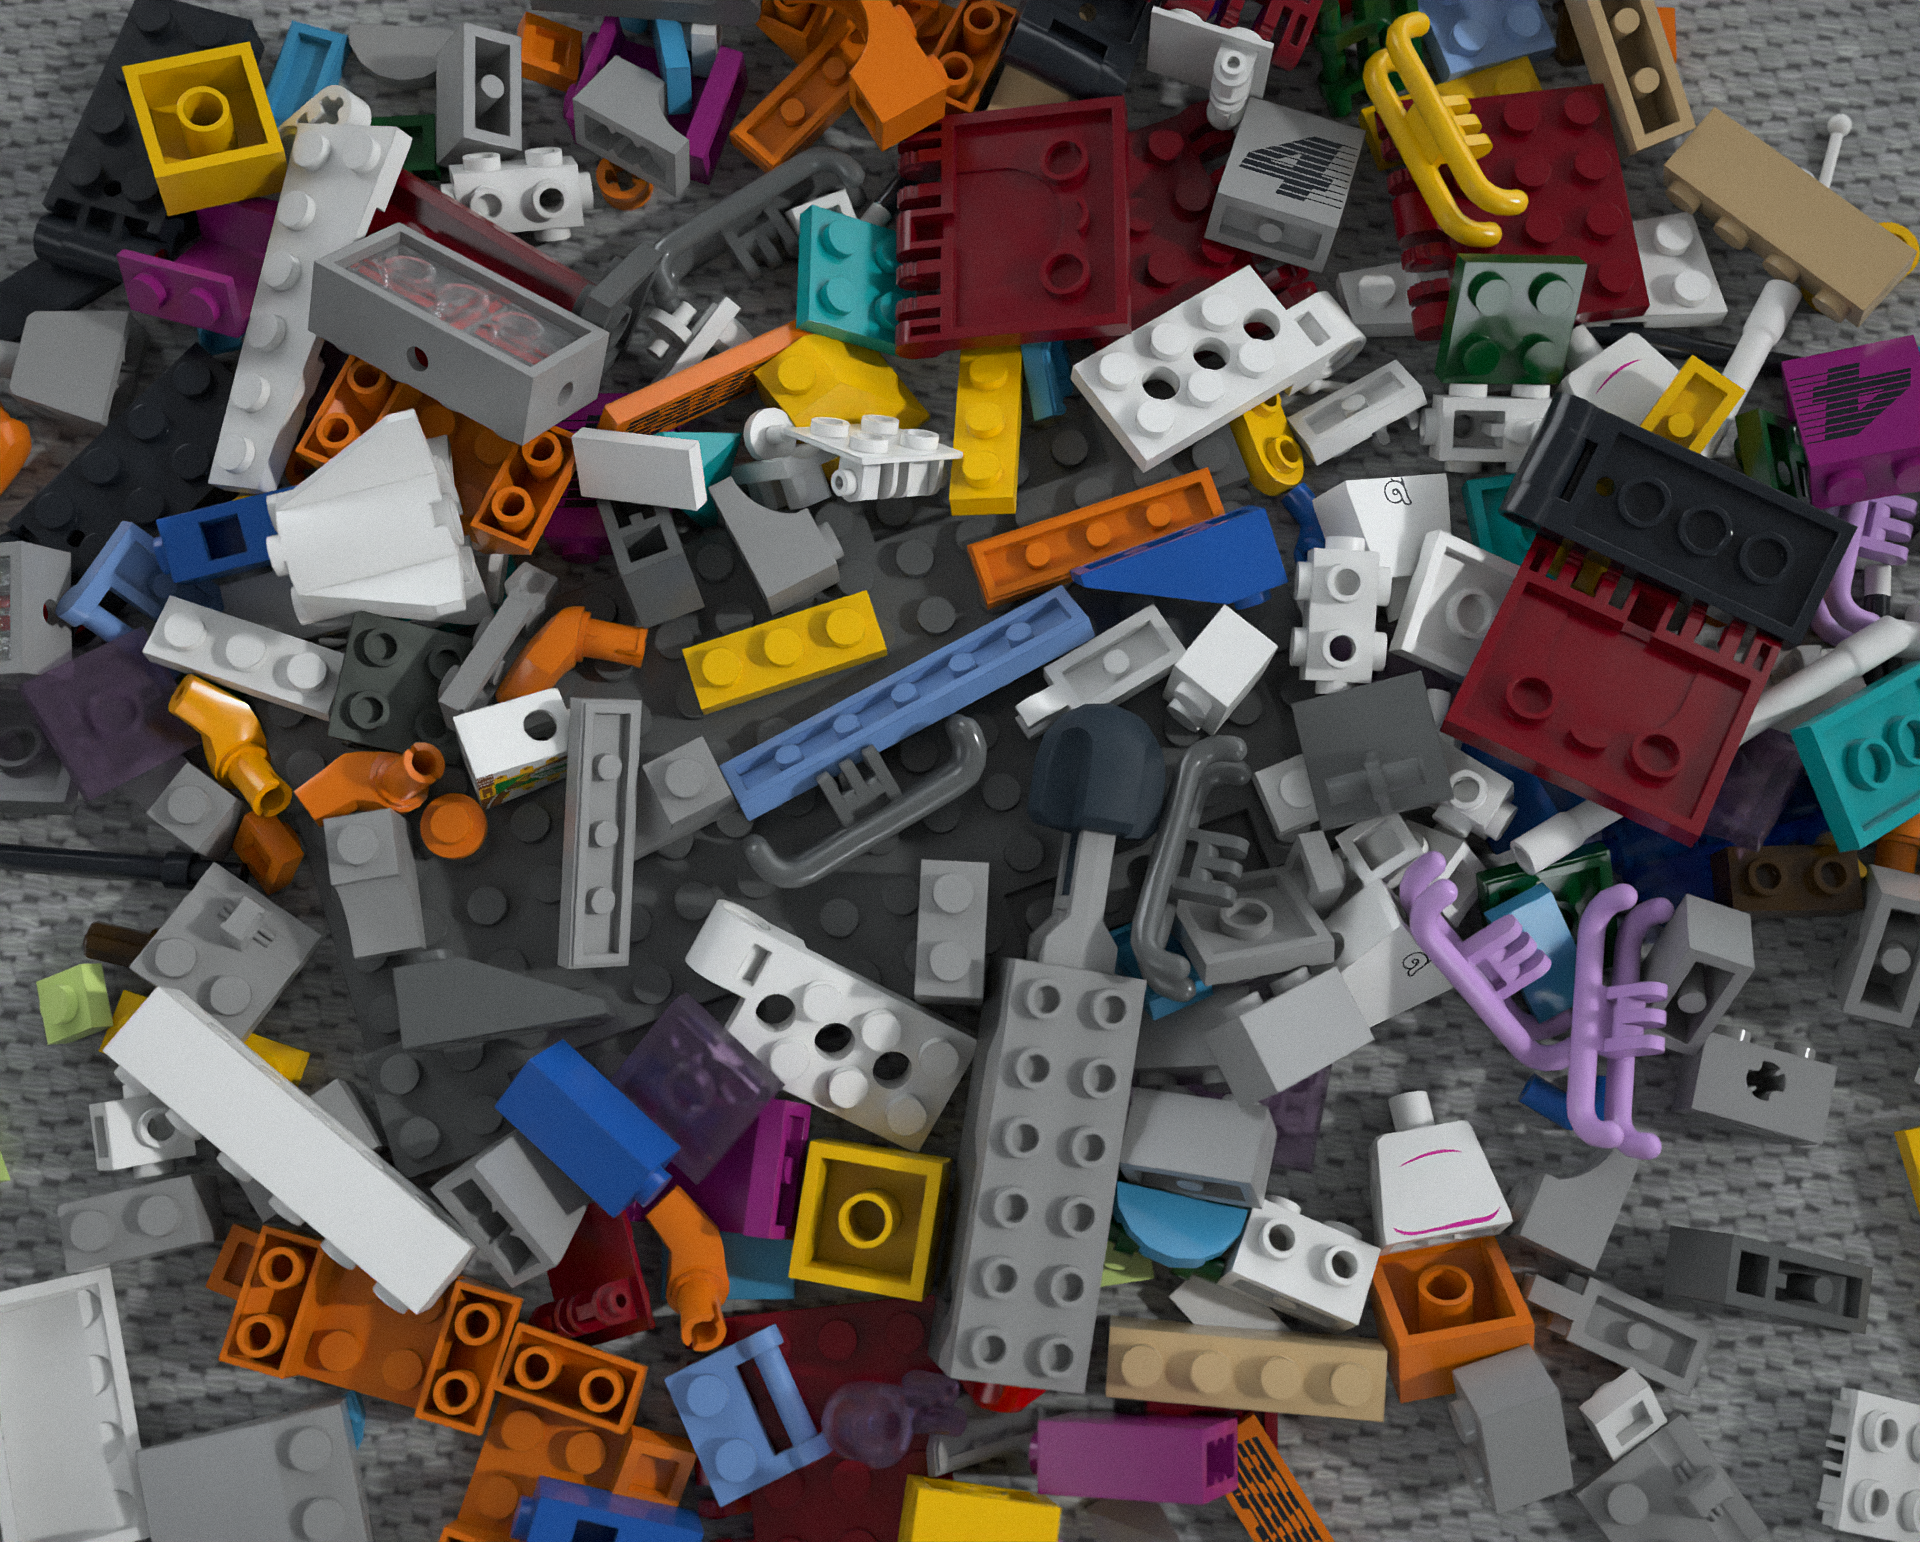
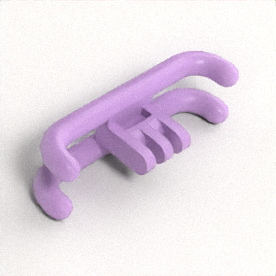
M1894 495L1856 502L1850 505L1824 508L1823 511L1858 526L1810 623V628L1822 641L1836 647L1843 640L1880 619L1877 614L1860 608L1851 596V584L1857 556L1889 565L1906 564L1908 548L1887 542L1885 539L1894 542H1908L1911 540L1913 525L1892 519L1890 516L1899 519L1915 518L1918 503L1915 500Z
M1429 851L1421 855L1406 869L1400 882V903L1410 919V931L1417 945L1515 1059L1528 1068L1540 1071H1556L1568 1068L1571 1037L1552 1045L1539 1044L1535 1040L1550 1039L1569 1030L1572 1024V1010L1569 1008L1539 1024L1533 1015L1522 1011L1510 997L1547 973L1551 967V960L1542 950L1537 949V943L1527 932H1522V925L1510 914L1500 917L1463 941L1440 914L1457 899V886L1449 879L1437 880L1429 886L1435 878L1445 871L1446 859L1438 851Z
M1621 883L1600 891L1588 903L1580 919L1577 934L1566 1099L1567 1114L1575 1134L1586 1144L1604 1149L1617 1148L1627 1157L1651 1160L1660 1154L1662 1145L1656 1135L1649 1132H1638L1632 1124L1635 1057L1663 1054L1665 1051V1038L1656 1035H1644V1030L1665 1027L1666 1011L1656 1008H1645L1646 1003L1666 1001L1668 985L1660 982H1639L1641 947L1646 933L1653 926L1668 922L1672 918L1674 907L1668 899L1657 897L1636 905L1624 917L1617 930L1614 944L1612 986L1602 985L1607 925L1617 912L1632 908L1638 899L1637 891L1633 886ZM1597 1055L1607 1057L1604 1103L1605 1121L1599 1120L1595 1114Z

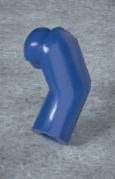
M1304 482L1292 489L1281 500L1282 505L1300 525L1297 544L1293 552L1296 564L1298 561L1307 562L1309 550L1325 548V538L1312 502L1317 497Z
M1533 1074L1527 1080L1518 1097V1101L1561 1128L1573 1131L1567 1114V1092L1539 1075ZM1597 1075L1594 1103L1595 1114L1599 1120L1605 1121L1606 1076Z

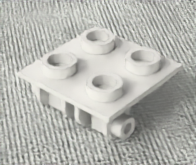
M1153 6L1146 70L1210 90L1207 118L1215 128L1230 130L1241 122L1250 96L1263 100L1274 43L1262 40L1257 33L1246 28L1233 27L1226 29L1204 22L1198 15L1185 9H1172L1168 11Z
M863 415L861 424H850L846 420L832 417H814L811 419L810 427L784 428L785 435L840 456L839 469L832 475L831 486L837 496H842L848 502L874 500L877 498L889 499L891 497L903 498L905 496L934 495L947 483L948 474L944 466V460L963 458L962 451L938 443L939 434L921 429H900L898 419L885 415Z
M1841 1387L1840 1399H1832L1831 1406H1833L1829 1433L1844 1436L1846 1440L1844 1444L1826 1439V1447L1842 1450L1844 1454L1842 1464L1823 1460L1822 1467L1840 1471L1841 1475L1839 1478L1823 1474L1820 1500L1817 1501L1816 1508L1823 1510L1822 1524L1831 1526L1833 1529L1894 1542H1920V1405Z

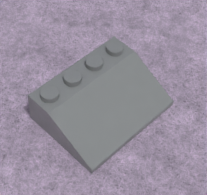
M346 1396L135 1451L152 1542H375Z

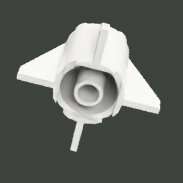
M414 409L386 415L293 490L267 496L269 516L278 533L266 539L269 558L275 573L279 577L290 575L294 585L291 588L292 603L296 616L302 625L359 611L389 617L463 625L480 623L488 613L494 614V609L475 564L470 535L464 536L459 515H463L464 512L454 484L451 444L446 434L426 439Z

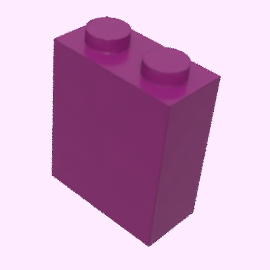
M1077 1410L1038 1420V1431L1033 1433L1029 1447L1030 1469L1034 1475H1037V1494L1204 1505L1238 1489L1237 1417Z

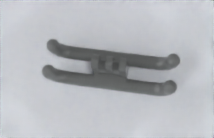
M813 147L800 152L666 233L652 247L664 254L651 287L657 308L672 315L681 303L677 295L679 281L727 250L752 284L763 278L759 265L752 258L759 253L772 271L783 265L779 253L773 246L774 243L780 241L786 252L793 259L799 256V240L783 218L785 212L805 204L816 196L832 194L842 189H846L853 210L862 209L867 201V195L861 187L865 179V173L860 164L847 152L835 147Z
M962 714L951 715L945 723V730L952 744V754L949 760L940 768L901 791L874 745L867 746L861 750L865 764L873 773L867 778L863 779L850 758L838 764L850 786L845 791L839 792L837 783L827 771L815 777L842 826L791 855H781L774 852L763 836L751 834L742 842L741 849L745 858L764 881L779 888H800L820 880L969 790L979 780L986 766L987 744L976 720Z
M1210 736L1196 741L1182 753L1174 769L1132 922L1130 944L1138 961V967L1143 980H1147L1146 984L1156 994L1176 1002H1188L1196 994V984L1188 977L1190 973L1188 960L1178 954L1165 951L1178 901L1180 899L1224 908L1233 907L1237 891L1228 885L1213 883L1212 880L1233 884L1238 883L1241 879L1243 867L1235 861L1218 857L1244 859L1249 847V842L1244 838L1198 829L1205 800L1214 788L1222 785L1244 786L1252 777L1250 766L1241 761L1247 754V745L1243 739L1237 736Z

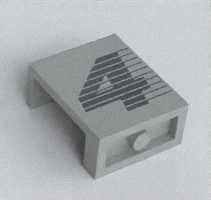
M1250 96L1216 194L1204 238L1322 273L1339 226L1366 130Z

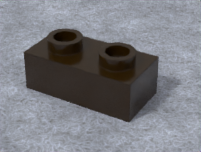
M1836 844L1727 846L1710 855L1715 903L1750 914V918L1844 917L1864 909L1857 850L1839 852Z

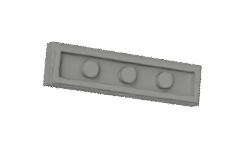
M570 697L558 965L567 969L628 966L642 700Z

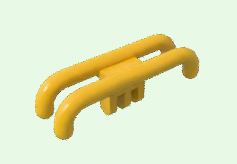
M1411 12L1398 16L1388 27L1386 35L1387 48L1375 51L1365 62L1363 82L1366 91L1434 219L1442 230L1455 241L1469 247H1492L1501 240V227L1494 222H1477L1464 215L1454 201L1438 171V167L1441 164L1447 163L1458 185L1468 199L1482 210L1492 214L1504 216L1519 215L1526 210L1528 197L1522 190H1507L1495 186L1488 181L1480 169L1476 159L1487 155L1492 150L1493 144L1487 134H1478L1482 129V124L1477 115L1468 114L1471 110V105L1465 95L1440 96L1412 44L1411 38L1421 37L1428 32L1430 27L1429 17L1423 12ZM1389 72H1398L1414 102L1408 112H1406L1387 74Z

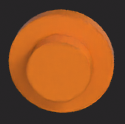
M449 793L434 799L424 810L420 821V833L425 845L433 853L446 859H462L470 856L483 844L488 831L487 816L483 808L471 797L460 793Z

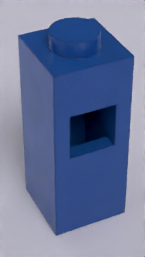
M298 485L157 519L156 522L160 536L153 539V547L160 569L165 575L171 574L174 584L194 585L271 566L266 539L278 533L271 522L266 499L269 495L293 490Z
M564 1039L529 1059L494 1106L496 1110L613 1218L635 1201L643 1208L646 1207L659 1195L672 1178L665 1168L681 1147Z
M542 1475L538 1477L533 1497L521 1495L510 1532V1538L520 1540L519 1542H702L704 1535L698 1511L613 1494L612 1491Z

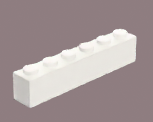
M157 986L102 1050L119 1064L114 1074L122 1083L142 1096L147 1097L151 1092L170 1107L165 1116L172 1125L193 1139L198 1140L203 1135L222 1151L217 1156V1161L228 1172L246 1183H249L253 1178L256 1179L273 1194L268 1203L278 1214L297 1226H301L306 1221L325 1237L320 1244L324 1252L338 1264L349 1270H353L356 1265L362 1268L377 1281L372 1288L374 1293L395 1311L405 1314L410 1309L415 1314H419L431 1309L480 1250L450 1214L181 990Z

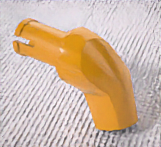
M188 674L172 695L168 704V710L201 734L207 763L218 783L229 789H239L251 808L259 816L263 812L265 817H271L285 810L292 799V789L271 767V756L266 743L267 739L249 705L225 690L193 674Z

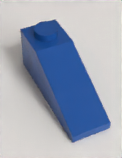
M1252 505L1238 508L1069 570L1073 582L1086 588L1220 604L1234 603L1237 610L1253 607L1272 598L1271 588L1288 583L1266 509Z

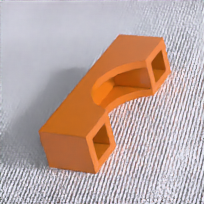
M782 0L785 5L814 3L830 7L846 16L861 33L866 47L861 58L849 73V103L882 152L944 117L946 93L950 87L948 76L938 58L933 54L926 56L915 40L917 34L914 24L907 11L901 5L893 7L889 0Z

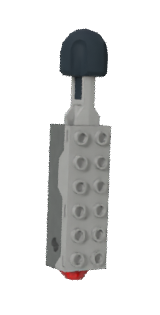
M1110 703L1083 704L1063 713L1045 732L1035 758L1027 814L1034 824L1064 832L1052 915L1029 935L1025 960L990 956L927 1355L949 1378L956 1379L976 1406L1002 1413L1021 1412L1047 1390L1084 1394L1147 983V980L1114 975L1118 947L1103 922L1115 840H1148L1158 831L1166 780L1164 755L1149 726L1136 714Z

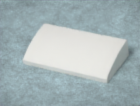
M110 1267L1 1291L0 1526L3 1542H141L151 1539L135 1451L141 1449Z

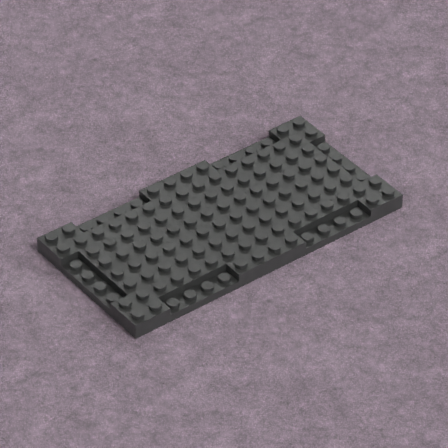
M1163 380L1143 386L1145 392L1155 399L1166 400L1176 395L1173 387ZM1089 405L1088 414L1020 437L1016 514L952 516L949 503L952 461L944 463L948 474L947 483L934 495L905 496L903 498L891 497L889 499L877 498L874 500L848 502L842 496L831 493L830 497L805 507L808 508L817 526L825 522L829 523L841 545L844 557L836 560L840 582L773 616L727 530L682 544L705 607L649 627L647 639H645L646 647L641 669L616 662L584 657L583 662H577L575 667L565 673L553 688L559 690L566 710L570 709V697L642 700L638 774L643 770L642 765L700 736H703L719 767L723 763L1050 591L1047 590L987 610L967 554V545L1206 467L1209 468L1224 511L1227 513L1247 505L1255 506L1247 487L1250 475L1228 423L1143 473L1093 407ZM787 508L778 512L797 513L805 508L792 510ZM616 567L617 576L555 596L535 626V630L537 632L563 608L572 606L586 607V611L591 612V618L636 627H641L642 624L619 569ZM1074 582L1062 585L1088 616L1095 637L1154 603L1186 650L1224 605L1228 606L1274 642L1278 648L1260 680L1213 736L1231 735L1243 739L1247 745V754L1241 761L1250 766L1252 776L1257 771L1303 753L1291 704L1327 694H1316V681L1299 680L1300 666H1290L1289 648L1292 628L1302 627L1303 623L1287 583L1271 588L1272 598L1270 600L1239 610L1235 609L1234 603L1220 604L1086 588ZM867 590L887 648V656L713 713L703 714L682 649ZM480 623L450 633L473 639ZM1065 655L1047 662L954 713L976 720L982 729L987 744L986 766L979 780L969 790L814 883L800 888H779L766 882L750 866L741 848L742 842L747 836L758 834L763 836L774 852L781 855H791L842 826L819 785L749 822L734 796L740 809L634 861L628 966L567 969L558 965L567 777L484 810L488 821L487 835L480 848L470 856L462 859H446L436 855L425 845L420 833V821L424 810L434 799L449 793H460L471 797L481 806L460 752L458 765L445 764L444 774L439 779L436 778V781L429 785L428 798L422 805L406 814H401L402 817L410 821L426 949H453L454 957L461 956L604 999L615 1006L617 1019L420 1054L405 1050L402 1047L393 968L413 965L412 955L422 951L364 961L354 958L344 908L336 888L331 885L324 826L319 828L293 792L342 754L358 751H391L368 746L367 750L344 747L341 745L342 740L326 737L328 721L252 696L263 733L267 739L266 743L275 772L292 789V799L286 809L295 815L367 1051L366 1054L362 1055V1059L396 1170L410 1182H414L464 1164L489 1145L516 1130L517 1128L496 1110L494 1106L529 1059L562 1039L632 1103L638 1101L640 1085L669 1090L733 1067V1065L714 1057L713 1046L741 996L704 978L685 961V957L719 899L728 900L749 909L768 923L804 940L807 949L914 1002L916 1001L914 991L921 859L989 863L984 976L988 973L990 956L1025 960L1029 935L1052 915L1064 832L1034 824L1027 814L1034 762L1045 732L1032 740H1028L1015 720V717L1019 715L1015 706L1026 698L1049 687L1043 677V669ZM1171 674L1117 705L1143 719L1162 749L1166 780L1159 824L1174 769L1182 753L1196 741L1211 736L1202 728L1198 732L1187 729L1168 712L1167 706L1170 703L1162 695ZM497 699L494 700L492 705L499 703ZM950 716L940 719L899 741L894 746L879 752L900 791L940 768L949 760L952 754V744L946 733L945 723ZM540 737V738H537V739H535V740H537V741H546V740H549L550 738ZM864 761L855 765L863 779L873 774ZM842 772L833 777L840 793L850 788ZM1251 778L1244 786L1222 785L1214 788L1205 800L1198 829L1234 835L1247 840L1249 847L1246 858L1218 857L1239 863L1243 867L1242 873L1283 866L1297 835L1319 831L1321 826L1318 820L1277 837ZM355 811L348 815L363 813L364 811ZM1355 824L1323 831L1331 851L1340 848L1335 837ZM1157 832L1148 840L1143 841L1115 840L1103 922L1108 931L1133 922ZM772 994L760 1001L756 1014L764 1022L770 1024L780 1023L790 1016L794 1004L784 995ZM840 1023L825 1025L818 1031L816 1037L842 1028L845 1025Z

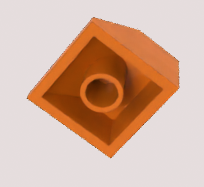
M1495 1235L1378 1257L1369 1287V1294L1378 1338L1388 1351L1387 1369L1400 1403L1456 1393L1452 1374L1454 1369L1526 1344H1530L1534 1351L1535 1323Z

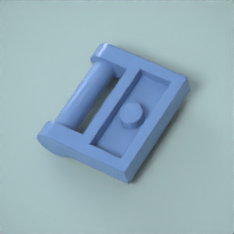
M122 521L80 581L62 596L55 609V614L73 627L83 625L144 667V675L160 687H165L171 684L181 672L150 662L142 652L148 639L98 604L107 591L110 590L156 623L170 595L223 612L224 605L220 587L211 580L194 585L174 584L171 574L165 575L159 567L153 547L154 538L134 523Z
M776 1323L664 1378L720 1507L833 1451L825 1431L817 1433L778 1345L784 1341ZM752 1358L756 1362L793 1445L777 1454L737 1365Z

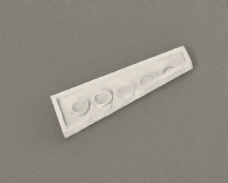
M298 124L208 480L209 484L225 491L256 495L277 490L304 421L306 406L309 399L314 395L325 367L322 358L319 356L325 339L308 331L314 261L365 238L375 210L385 212L412 141V137L398 127Z
M1682 212L1632 221L1650 306L1643 316L1580 323L1585 324V327L1609 326L1610 323L1643 322L1644 328L1721 325L1728 310L1693 214ZM1401 262L1338 273L1336 290L1341 308L1365 337L1415 336L1411 312L1416 307L1412 308V306H1409L1407 289L1415 285L1414 283L1427 281L1428 279L1449 278L1448 270L1405 273Z

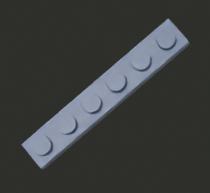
M1060 585L723 763L719 768L749 822L817 786L818 783L815 777L827 771L832 777H836L841 773L838 764L845 759L850 758L854 765L864 761L861 750L873 744L878 753L892 747L910 735L944 717L954 714L957 710L1093 639L1095 634L1091 622L1066 589Z

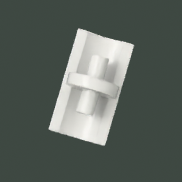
M726 296L719 304L711 303L691 330L687 328V325L696 315L697 311L689 303L682 301L672 315L659 308H654L648 315L646 322L657 335L646 348L647 352L661 361L671 346L676 348V350L649 385L700 363L708 351L718 355L753 339L745 327L734 318L741 308Z
M777 408L757 410L750 415L745 423L743 436L748 452L757 461L733 464L730 476L736 485L747 484L751 499L767 509L777 510L789 505L790 510L802 509L831 496L821 464L838 458V456L807 443L796 444L797 439L784 434V428L795 427V425L783 410Z

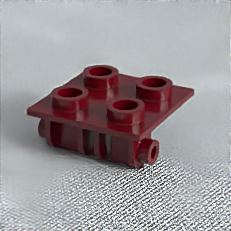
M597 1202L589 1204L561 1261L557 1266L547 1270L554 1301L536 1307L527 1324L589 1346H596L649 1330L656 1326L650 1306L649 1292L644 1283L633 1240L632 1226L627 1217L626 1209L613 1218Z

